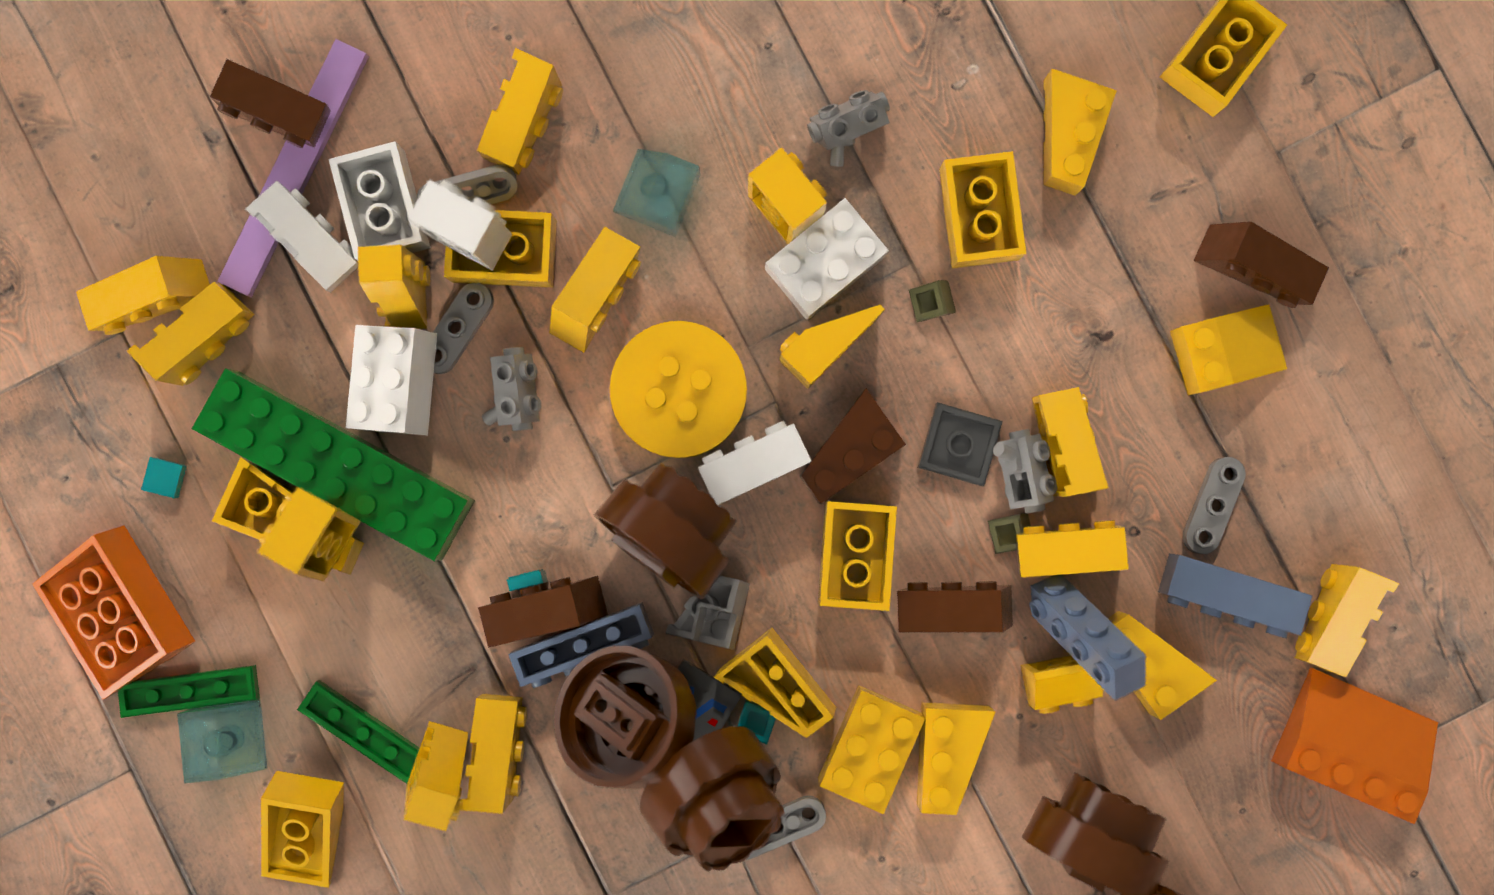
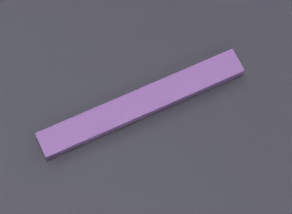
M335 39L308 96L326 103L331 110L315 148L306 144L303 148H299L285 142L260 195L276 180L290 192L296 188L301 194L303 193L369 58L365 52ZM249 215L217 281L251 298L279 243L256 217Z

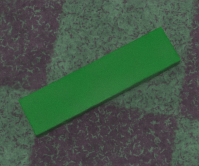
M256 665L133 681L118 690L120 717L260 699Z
M316 681L297 710L407 784L419 747L322 681Z

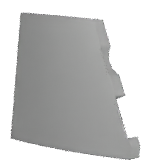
M719 576L704 599L696 596L689 598L684 605L685 611L674 625L669 624L666 634L734 650L750 583Z

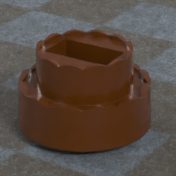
M663 463L657 466L641 487L631 484L628 480L624 479L594 514L597 520L615 535L612 541L627 555L673 588L678 584L700 599H704L729 563V558L723 555L718 547L732 530L736 520L730 516L727 509L718 506L710 494L698 490L689 478L678 476V473L672 467L665 466Z
M631 646L606 647L590 654L578 663L568 675L560 690L554 712V732L557 746L568 767L584 781L606 788L642 789L646 787L650 779L662 769L675 753L693 741L697 715L696 703L684 675L665 659ZM631 720L633 726L632 729L628 731L627 724Z
M742 726L721 728L692 741L668 760L646 785L640 800V812L671 854L674 856L682 854L693 855L700 866L706 871H711L712 869L717 871L725 870L732 863L745 861L753 850L765 846L771 833L776 832L780 828L781 817L785 814L782 804L775 796L777 783L781 778L780 771L752 730Z
M1076 772L1060 802L1042 796L1022 835V838L1027 843L1062 863V866L1070 876L1101 892L1107 887L1122 895H1155L1169 863V860L1164 856L1153 852L1166 818L1158 813H1152L1145 806L1133 804L1130 799L1123 795L1111 793L1105 786L1093 783L1089 778L1080 776Z

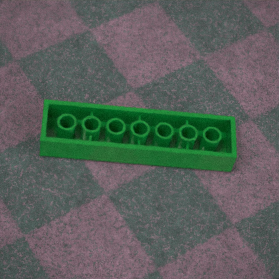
M224 369L191 428L289 483L329 502L366 525L432 561L443 560L475 502L469 496L239 371Z

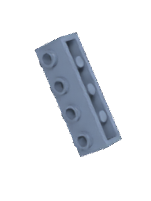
M1169 553L1158 593L1168 595V603L1188 608L1189 602L1201 605V613L1221 618L1222 612L1234 616L1233 623L1254 628L1255 622L1267 626L1266 633L1286 639L1288 632L1301 636L1312 600V595Z
M1053 575L1031 585L1029 607L1032 616L1115 701L1145 686L1146 655L1063 575Z
M643 602L584 625L521 647L508 655L520 687L531 683L532 688H537L551 682V676L563 671L565 676H568L578 663L600 649L619 645L638 649L649 645L648 639L653 637L654 632Z

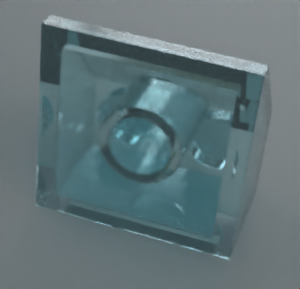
M638 149L613 212L676 237L701 176L700 167L668 153Z
M261 700L192 708L177 714L184 784L220 780L267 769Z

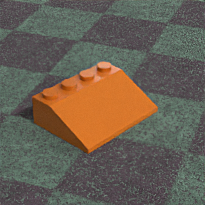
M125 525L91 536L32 583L103 700L170 660L195 642V639Z
M1310 667L1271 761L1285 769L1415 825L1429 790L1438 722Z

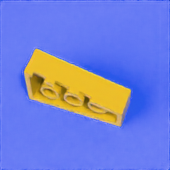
M240 457L212 522L260 540L265 529L270 524L274 525L282 513L280 506L284 498L292 491L254 463ZM352 535L332 569L351 575L364 543Z

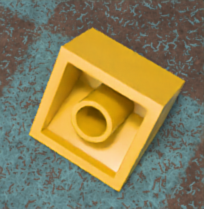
M1071 655L1020 665L1028 705L1034 710L1039 709L1041 714L1057 712L1060 710L1059 705L1072 703L1073 707L1092 705L1094 703L1093 699L1103 697V688Z

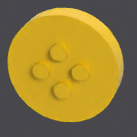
M669 321L643 330L623 348L611 374V405L621 428L636 444L664 457L690 458L713 450L723 443L735 430L746 404V376L737 353L714 330L693 322Z

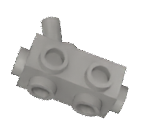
M867 90L859 91L849 97V101L843 104H830L819 109V114L810 118L811 123L807 124V128L814 143L818 142L827 150L831 149L830 165L840 167L844 165L845 146L853 145L855 138L890 123L886 113L890 110V106L882 91L877 94Z
M524 347L503 349L504 356L490 357L494 403L496 406L484 413L482 419L488 426L495 422H498V426L512 424V431L533 429L532 422L540 421L539 412L541 410V401L537 397L535 378L538 373L537 367L533 363L532 354H524Z
M1029 429L1009 433L1010 440L997 442L993 448V454L998 457L999 463L1002 466L1005 494L1009 501L1010 510L1024 507L1025 514L1046 510L1045 503L1054 501L1053 495L1057 490L1056 480L1051 474H1048L1046 464L1050 456L1049 446L1044 440H1041L1040 434L1030 435Z

